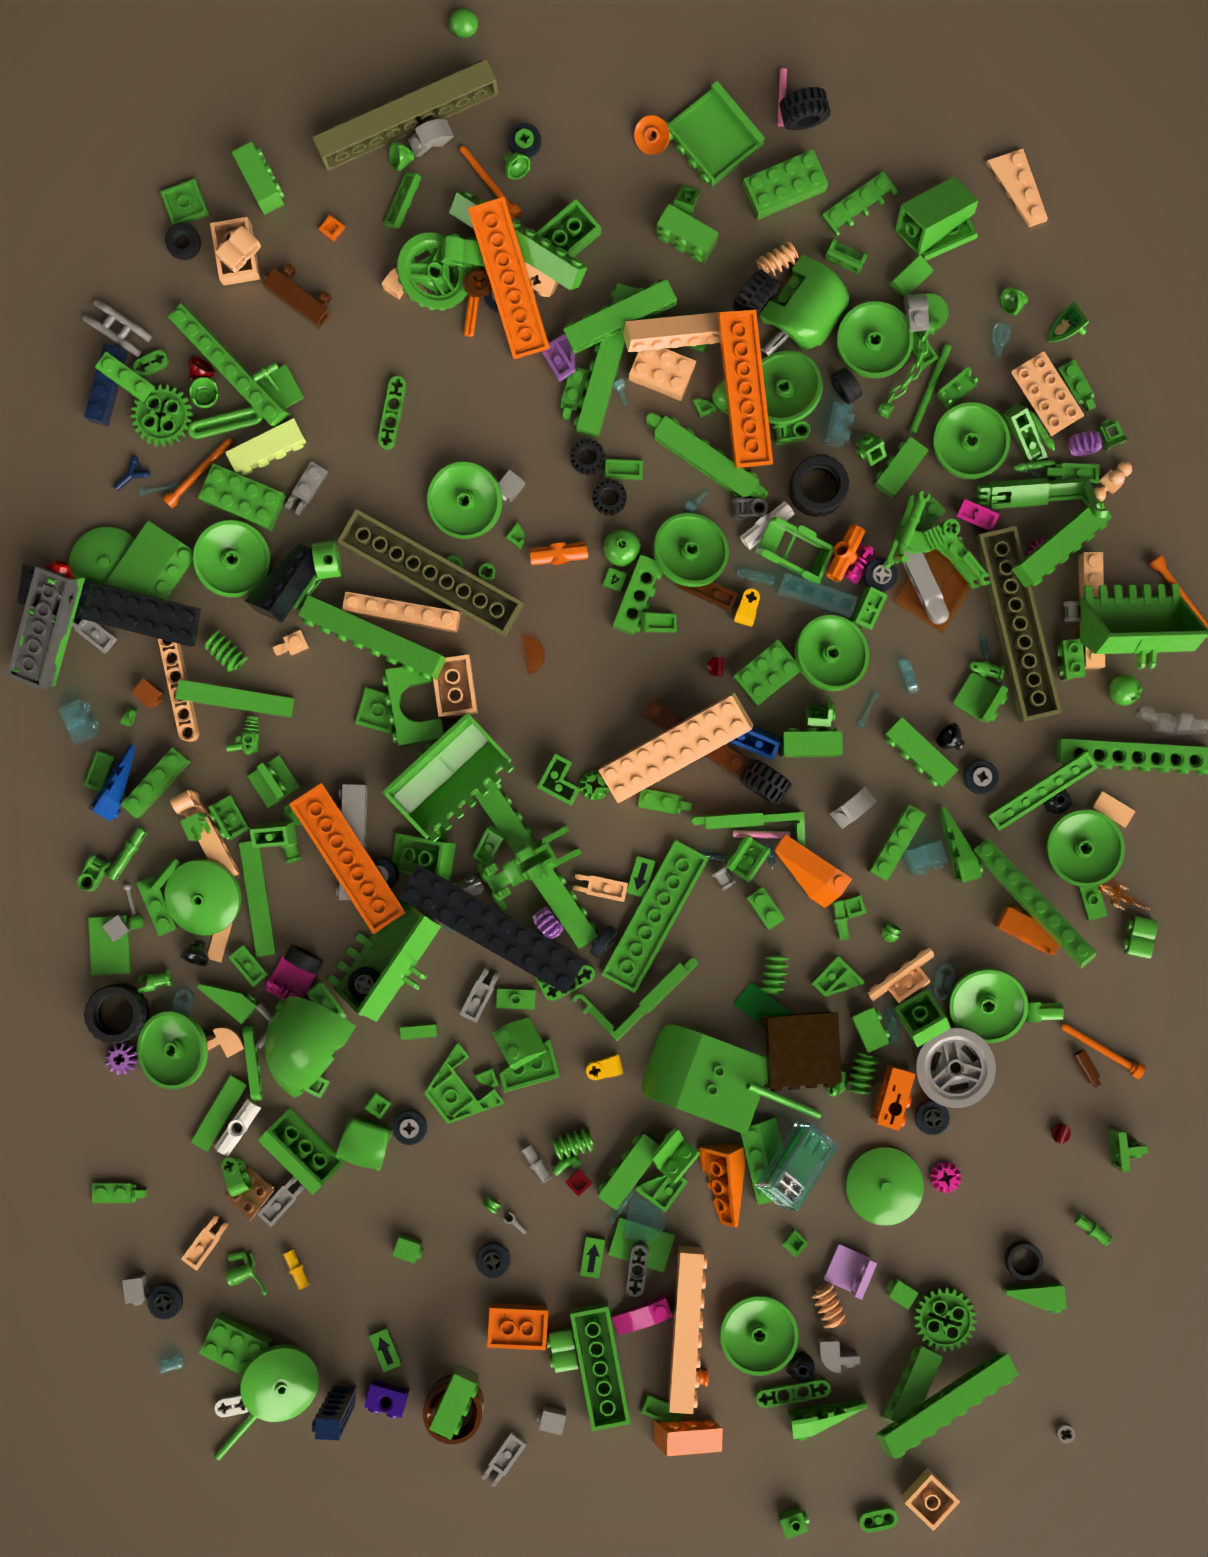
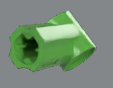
M1028 1002V1013L1025 1022L1063 1020V1004L1058 1002Z

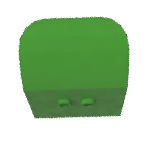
M667 1025L659 1033L642 1078L641 1091L649 1099L747 1135L761 1095L747 1090L745 1086L747 1082H751L764 1087L768 1076L767 1058L678 1025Z

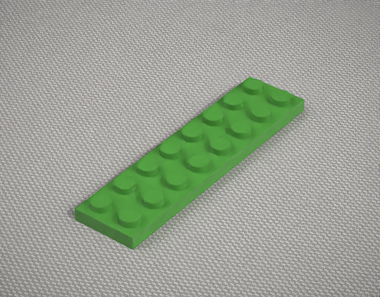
M677 840L674 841L602 972V976L636 993L709 859L708 857Z

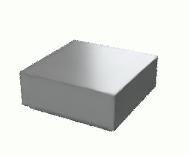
M120 915L115 916L102 926L113 942L130 931Z

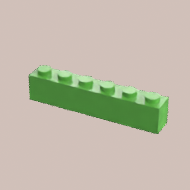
M658 280L651 285L652 287L647 289L641 288L629 298L627 296L622 297L612 306L605 305L599 312L595 314L589 313L579 322L572 321L565 326L566 328L563 329V333L573 354L622 332L626 321L649 319L676 306L677 298L668 280Z
M1085 506L1014 566L1012 571L1024 587L1038 585L1043 581L1042 577L1045 574L1049 575L1056 570L1055 566L1058 563L1062 564L1069 559L1068 554L1078 551L1082 548L1081 543L1084 541L1088 542L1095 537L1094 532L1104 529L1108 525L1107 521L1112 518L1111 514L1108 512V517L1097 518L1093 516L1089 507Z

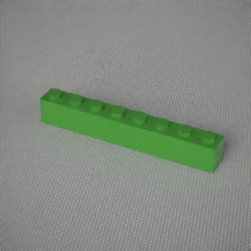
M471 190L457 192L449 213L473 228L468 208L488 201L478 198ZM512 218L524 261L569 290L579 288L587 266L582 264L580 259L566 254V250L555 247L551 244L550 240L541 238L536 235L533 229L525 228L519 220Z
M617 283L616 289L613 288L610 295V300H613L611 306L616 304L622 297L627 296L629 298L633 296L639 289ZM623 331L596 344L594 352L597 354L596 361L592 360L589 372H592L590 379L587 378L584 387V390H587L586 396L581 397L579 408H582L580 415H576L574 426H577V433L599 438L625 347Z
M180 303L173 310L168 318L271 426L277 427L281 425L291 415L259 380L255 382L251 371L190 307Z
M310 595L307 596L298 615L304 619L303 623L311 627L314 624L320 626L319 630L326 634L333 632L337 634L336 638L344 642L347 639L353 641V646L359 649L366 647L370 649L369 653L377 657L380 654L386 656V661L395 665L399 662L403 664L402 668L413 672V670L419 671V676L430 680V677L437 680L446 661L445 657Z
M989 838L974 849V854L983 866L1080 969L1096 957L1095 949Z
M998 1351L877 1432L876 1436L885 1454L894 1459L905 1455V1451L920 1445L921 1440L937 1433L936 1430L951 1424L952 1419L968 1412L967 1409L982 1403L983 1398L997 1393L998 1388L1010 1384L1013 1378L1019 1374L1009 1354Z

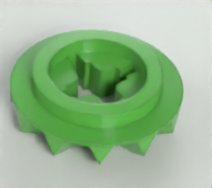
M598 770L586 772L580 780V790L590 800H600L610 790ZM596 777H598V784L603 786V788H596L594 793H592V786L587 784V782H594Z

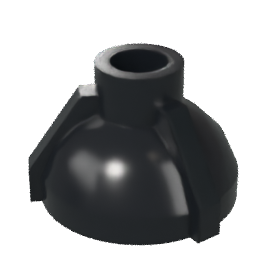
M956 723L946 726L940 732L938 739H936L938 746L942 749L955 748L960 750L965 743L961 739L962 733L959 725Z
M1065 789L1044 802L1046 811L1055 814L1065 812L1072 805L1071 797ZM1059 796L1063 798L1062 803L1057 801Z
M195 940L194 944L187 947L180 957L191 964L206 966L209 961V956L205 949L206 943L202 940Z
M805 1351L795 1353L787 1365V1373L800 1381L807 1380L810 1377L813 1378L815 1363L812 1357L805 1353ZM801 1367L806 1368L805 1372H799V1369Z

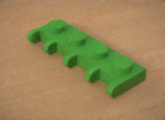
M883 171L823 213L822 218L834 235L838 237L840 232L837 228L844 223L852 227L854 225L852 221L854 216L860 212L864 216H868L869 211L867 207L876 201L882 206L885 204L882 197L890 191L896 196L899 194L898 190Z

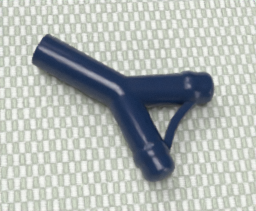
M132 456L127 474L117 481L113 487L119 491L132 479L147 478L151 476V473L140 466L137 456ZM138 465V467L143 471L135 472L136 466Z

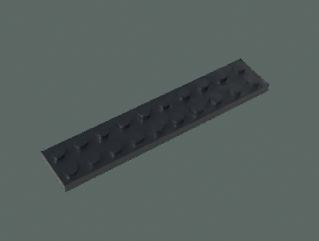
M23 565L17 603L26 604L35 571L33 566ZM84 580L75 617L193 647L196 642L201 608Z
M417 864L398 897L567 994L585 963V960L419 864Z

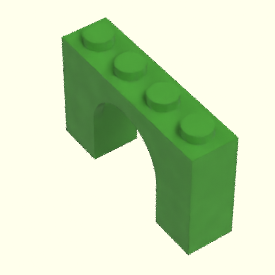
M402 667L385 669L384 675H381L383 687L387 686L388 694H385L386 705H390L391 712L388 713L389 722L394 725L395 730L392 732L393 743H397V747L436 741L444 735L441 719L414 722L403 715L399 705L400 696L406 689L413 686L432 684L434 682L433 678L430 677V680L419 676V671L413 670V672H410Z

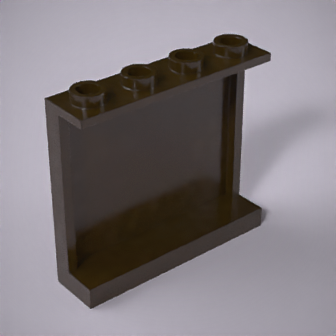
M828 1011L760 1016V1024L765 1025L768 1084H765L764 1087L770 1088V1091L778 1092L782 1091L784 1087H788V1090H799L800 1086L817 1088L818 1084H823V1087H834L835 1083L842 1082L838 1012Z

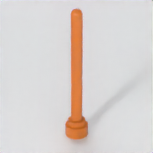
M461 146L459 150L494 195L497 198L506 197L466 146ZM506 197L511 217L514 219L518 218L522 210L517 204L511 203Z
M227 438L173 493H166L162 499L173 509L178 504V498L232 445V439Z
M1160 555L1151 561L1149 565L1153 570L1161 573L1170 587L1171 584H1178L1166 568V560ZM1179 585L1180 596L1184 598L1208 628L1206 620Z
M1067 1023L1061 1024L1063 1031L1129 1069L1131 1076L1137 1079L1143 1076L1146 1070L1145 1065L1140 1062L1132 1063Z

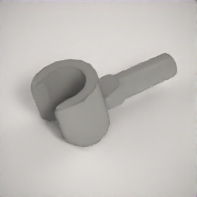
M508 1212L512 1215L513 1219L508 1221L506 1217H503L506 1224L512 1223L525 1234L527 1230L518 1223L515 1213Z

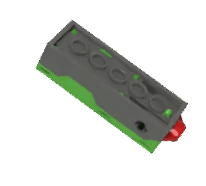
M54 561L49 565L35 567L6 675L38 689L56 686L85 577L72 573L69 564L62 561Z

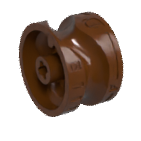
M448 1375L439 1379L431 1387L423 1408V1421L427 1431L433 1438L444 1444L452 1445L467 1441L477 1432L484 1411V1397L479 1387L475 1397H470L472 1401L466 1417L462 1415L463 1421L458 1435L453 1434L451 1440L429 1430L432 1418L452 1375Z

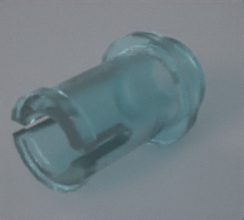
M175 1355L172 1359L160 1361L158 1363L159 1371L161 1374L176 1369L178 1371L182 1370L185 1367L183 1356Z

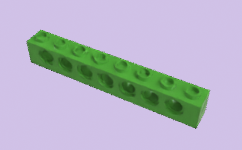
M1075 739L1057 740L1056 763H1062V766L1075 758L1074 751L1079 749L1082 753L1087 751L1094 763L1100 765V769H1112V766H1119V770H1131V767L1139 768L1138 771L1150 772V769L1154 768L1162 773H1169L1170 769L1177 770V773L1189 774V771H1196L1198 775H1208V747ZM1095 750L1101 753L1099 760H1096L1093 756ZM1114 751H1117L1120 754V759L1118 761H1115L1113 759ZM1134 752L1139 755L1138 762H1134L1132 759ZM1153 753L1158 756L1157 763H1153L1151 760ZM1172 754L1177 757L1176 764L1170 761ZM1191 756L1196 758L1194 766L1189 761Z

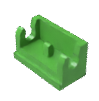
M834 238L825 260L859 275L868 253L865 252L863 254L837 242V239Z
M919 255L888 284L902 297L903 295L910 294L934 270Z
M969 366L939 390L936 395L948 410L977 386L978 378H974L971 375L972 370Z
M873 587L864 588L850 621L855 625L862 626V629L872 630L888 595Z
M196 813L180 821L188 841L201 840L200 833L203 832V827H205L208 834L210 833L206 814Z

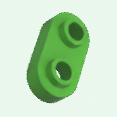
M885 1506L863 1511L858 1521L863 1531L871 1533L895 1527L898 1522V1515L892 1507ZM890 1514V1518L885 1519L884 1515ZM866 1518H871L869 1523L865 1522Z

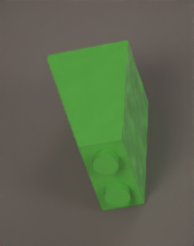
M952 177L901 204L895 232L918 255H921L949 234V232L957 228L958 225H961L966 219L974 215L978 199L960 181Z

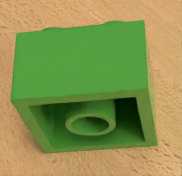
M928 989L894 1007L898 1019L917 1047L951 1028L947 1017Z

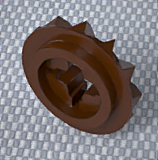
M475 268L466 273L463 280L466 293L468 292L472 297H478L479 299L488 296L492 291L487 271ZM475 280H477V282L483 281L481 285L482 288H480L479 286H474Z

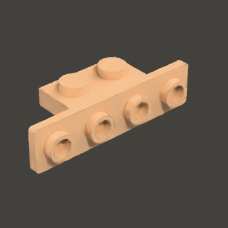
M931 948L921 950L916 955V958L905 962L900 970L890 973L881 984H875L870 989V992H868L870 999L875 1001L889 991L900 1005L929 984L930 979L920 967L934 957Z

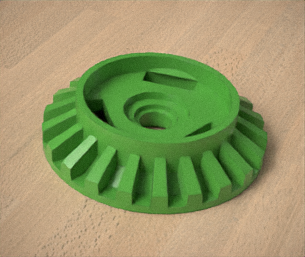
M430 232L416 235L405 243L397 257L396 273L399 277L398 282L403 287V292L410 296V300L418 302L421 307H428L429 310L439 309L442 311L447 308H453L467 296L468 292L466 293L463 280L466 273L472 269L441 263L442 240L446 236ZM422 253H429L430 256L417 263L414 260V257ZM449 267L453 272L454 283H450ZM430 268H436L439 276H432ZM417 284L432 292L433 295L424 292Z

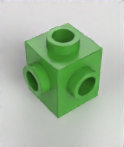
M870 432L855 441L858 448L856 450L858 457L861 460L864 459L870 466L887 457L884 448L885 444L880 436L876 437Z

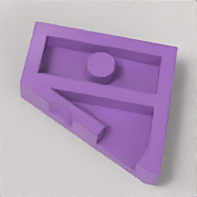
M564 334L549 343L550 349L542 351L560 382L576 372L575 354H573Z

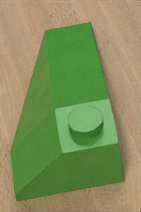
M945 806L939 807L938 810L955 881L963 883L981 878V873H983L982 863L978 862L976 855Z
M864 1398L788 1410L792 1437L798 1441L807 1440L808 1437L814 1436L867 1408V1403Z

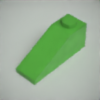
M1017 403L1001 413L1009 432L1028 462L1041 461L1048 457L1028 408Z
M205 983L197 986L199 990L241 1024L247 1021L256 1010L257 1005H259L256 1002L257 998L249 992L246 994L245 992Z
M1061 1282L1002 1287V1291L1006 1295L1049 1311V1313H1060L1061 1310L1067 1309L1065 1287Z

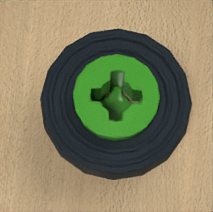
M520 123L511 129L508 136V146L512 153L518 152L530 158L540 150L542 144L541 134L535 126L529 123Z

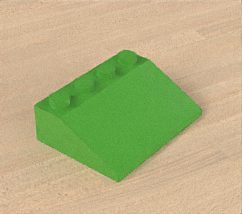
M147 521L105 584L166 600L191 564L193 550L158 526Z

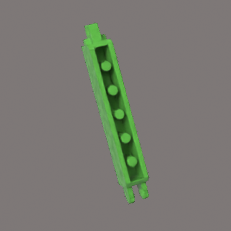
M654 413L647 415L646 423L654 430L656 442L736 497L765 500L769 492L759 484L758 476L750 470L747 472L743 468H734V459L731 461L722 450L713 449L706 439L701 438L700 440L697 438L695 432L690 428L686 427L684 429L681 427L679 421L671 416L670 418L667 416L661 418Z

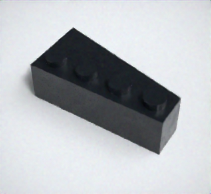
M298 543L248 596L245 602L258 613L283 623L316 573L312 549Z

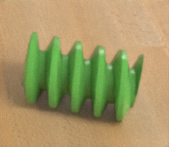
M221 630L215 632L206 642L205 649L207 651L211 650L210 654L212 656L216 655L215 659L221 661L223 667L227 666L226 670L228 672L237 670L248 657L241 658L242 651L235 653L237 646L235 645L230 648L229 646L232 641L224 642L225 634L221 637L218 636Z
M771 954V956L765 957L770 963L764 964L768 971L762 974L767 979H763L761 982L766 984V986L760 987V990L765 993L784 996L779 993V991L785 990V987L781 986L780 983L786 982V979L781 976L787 975V972L782 968L789 966L784 960H789L790 957Z
M856 1052L860 1056V1058L854 1059L858 1066H852L856 1073L850 1074L854 1081H848L852 1088H847L846 1090L863 1095L870 1094L871 1091L866 1087H872L873 1084L868 1079H875V1076L870 1072L877 1071V1068L872 1065L879 1064V1061L874 1056Z
M589 1127L587 1133L581 1128L580 1135L574 1130L572 1137L566 1132L565 1139L559 1134L558 1141H555L553 1136L551 1137L555 1153L560 1160L563 1159V1153L570 1158L571 1151L575 1156L578 1155V1149L583 1154L586 1151V1147L590 1152L593 1151L594 1144Z

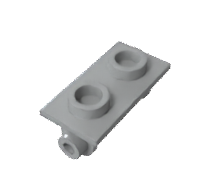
M471 875L461 882L452 883L473 896L480 894L484 890L479 875Z

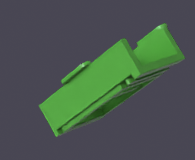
M772 517L755 553L795 572L814 584H820L834 552V547L818 539L816 532L803 525L796 527L779 517ZM786 531L793 536L785 554L781 558L775 552ZM796 537L820 549L810 572L787 561V555Z

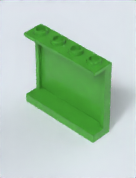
M718 81L711 85L710 91L670 123L666 121L670 131L669 140L676 144V149L681 155L684 154L687 157L691 168L697 169L702 181L705 184L708 183L711 187L761 148L765 141V137Z

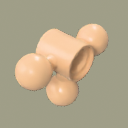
M1120 462L1117 470L1112 471L1110 469L1099 480L1102 487L1094 488L1097 499H1100L1101 502L1104 501L1106 491L1112 495L1125 483V477L1132 472V465L1129 462Z

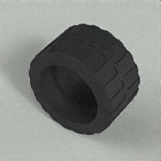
M827 455L810 456L800 462L789 484V495L793 505L807 516L824 517L833 513L840 507L849 490L848 473L837 459ZM823 470L834 478L837 489L831 500L825 503H816L809 500L803 494L801 481L807 472Z
M113 984L98 989L90 996L85 1006L84 1016L88 1031L92 1033L93 1037L104 1043L116 1044L131 1040L140 1034L144 1024L149 1020L148 1001L143 996V993H139L136 987L129 986V984ZM114 995L126 998L133 1009L131 1025L126 1030L120 1032L110 1030L104 1024L101 1017V1008L104 1001Z

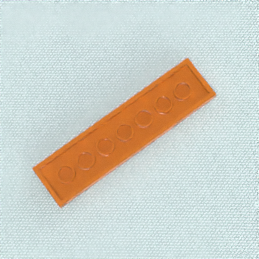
M506 197L468 208L513 359L550 349Z
M756 310L719 312L717 317L734 468L772 465L773 457Z
M320 783L289 804L373 934L407 913L323 783Z

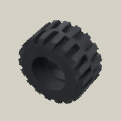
M807 87L796 90L785 96L779 103L784 127L788 130H804L815 127L827 120L831 115L826 91L820 87Z
M758 270L751 276L737 295L733 303V309L735 311L756 310L758 318L769 300L772 301L775 297L780 283L764 270Z
M755 759L750 760L739 777L740 782L745 787L776 805H780L792 786L785 776Z

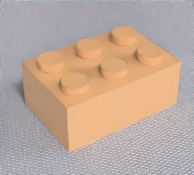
M243 217L210 223L218 275L222 284L230 285L260 280L257 253L248 259L236 273L228 268L216 255L218 245L229 240L230 234L235 228L243 226L253 235L252 224L249 218Z
M665 348L643 350L638 352L629 373V381L682 401L695 369L696 361Z
M470 655L447 657L437 680L433 678L439 718L464 716L467 712L470 715L477 714L478 707Z

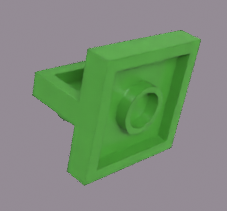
M280 755L268 763H261L257 766L258 769L247 776L267 808H271L301 788Z
M1109 1127L1112 1166L1122 1172H1130L1129 1156L1130 1158H1142V1154H1148V1146L1139 1141H1127V1132L1117 1127Z

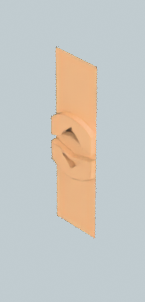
M232 923L223 931L213 934L208 951L210 960L222 962Z

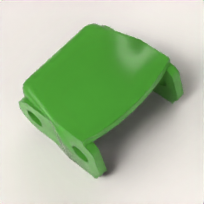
M350 1116L340 1141L336 1158H341L357 1166L380 1171L387 1153L392 1129L373 1121Z

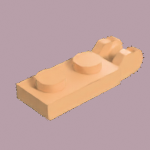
M575 874L574 876L578 880L589 881L588 888L573 885L572 890L621 902L625 900L628 883L592 875L589 877Z
M216 1215L207 1227L203 1228L181 1259L196 1271L221 1239L220 1236L229 1225L225 1222L221 1225L217 1234L212 1232L210 1229L219 1219Z

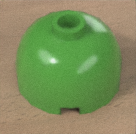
M620 528L613 530L607 535L603 551L609 563L619 567H627L637 561L641 551V544L634 532L629 529Z

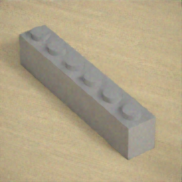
M342 784V789H339V800H342V808L339 809L366 849L368 786ZM339 882V885H336V896H339V900H351Z

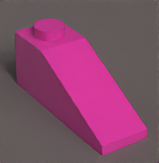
M663 1294L612 1316V1320L618 1334L623 1335L673 1317V1312L666 1295Z

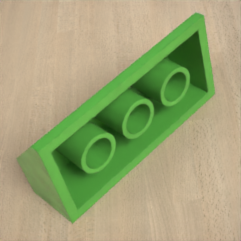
M291 1108L258 1140L312 1195L345 1162L341 1158H336L337 1153Z
M775 1116L751 1122L747 1135L740 1133L758 1205L781 1199L766 1186L785 1156Z

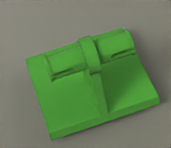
M273 362L267 367H261L260 371L252 374L255 382L259 380L285 408L305 398L286 364L279 368L276 362Z

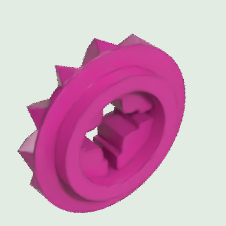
M940 1162L931 1170V1184L939 1192L951 1193L958 1189L961 1182V1172L953 1163ZM943 1170L947 1175H953L948 1179V1184L944 1180H939L944 1177Z

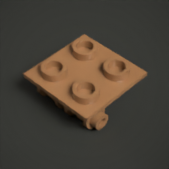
M249 1166L247 1171L252 1181V1188L234 1197L228 1192L225 1197L251 1221L259 1209L264 1206L263 1204L267 1202L271 1194L274 1193L275 1186L271 1183L268 1184Z

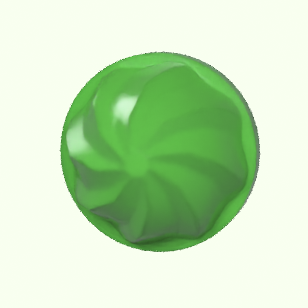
M888 922L882 928V937L886 942H894L900 937L901 929L897 925Z

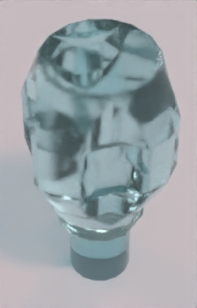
M997 323L993 330L992 340L995 347L993 357L1001 358L1002 349H1004L1010 339L1011 329L1009 324Z

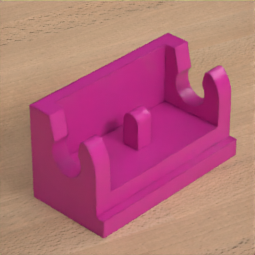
M962 499L956 517L991 532L1000 514L969 500Z

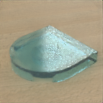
M630 1198L623 1237L644 1242L656 1239L665 1227L663 1212L652 1202Z

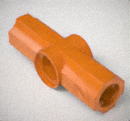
M851 524L843 540L835 545V556L825 574L829 579L840 582L848 566L856 561V550L866 532L863 528Z
M586 542L572 544L554 543L547 547L531 548V565L550 563L552 565L566 564L568 561L588 559Z

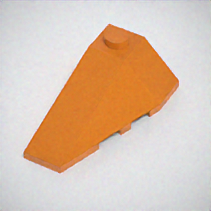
M784 834L774 849L796 881L804 889L807 896L823 908H826L840 897L852 880V878L786 834Z
M730 1143L700 1146L701 1167L703 1172L706 1171L709 1179L707 1185L709 1189L712 1188L715 1197L713 1203L720 1224L736 1228L739 1221L745 1172L744 1147Z

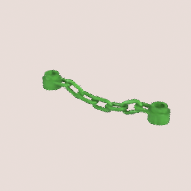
M929 318V330H926L923 337L918 339V360L910 369L907 380L893 388L889 393L890 397L887 403L883 402L878 410L880 416L888 419L894 409V405L891 404L893 399L903 395L911 380L918 378L923 369L921 364L923 355L928 352L927 336L929 333L932 335L936 333L940 324L939 320ZM924 341H925V352H924L923 349L920 351L921 342H924ZM915 366H916L917 368H919V366H920V369L918 370L916 376L914 377V374H912V372H913ZM901 387L903 391L895 396L894 391Z

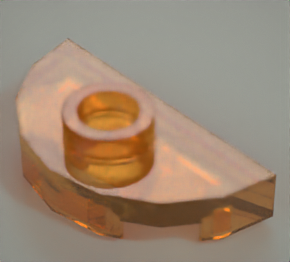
M524 637L528 673L531 675L536 673L545 662V651L538 640L532 637Z

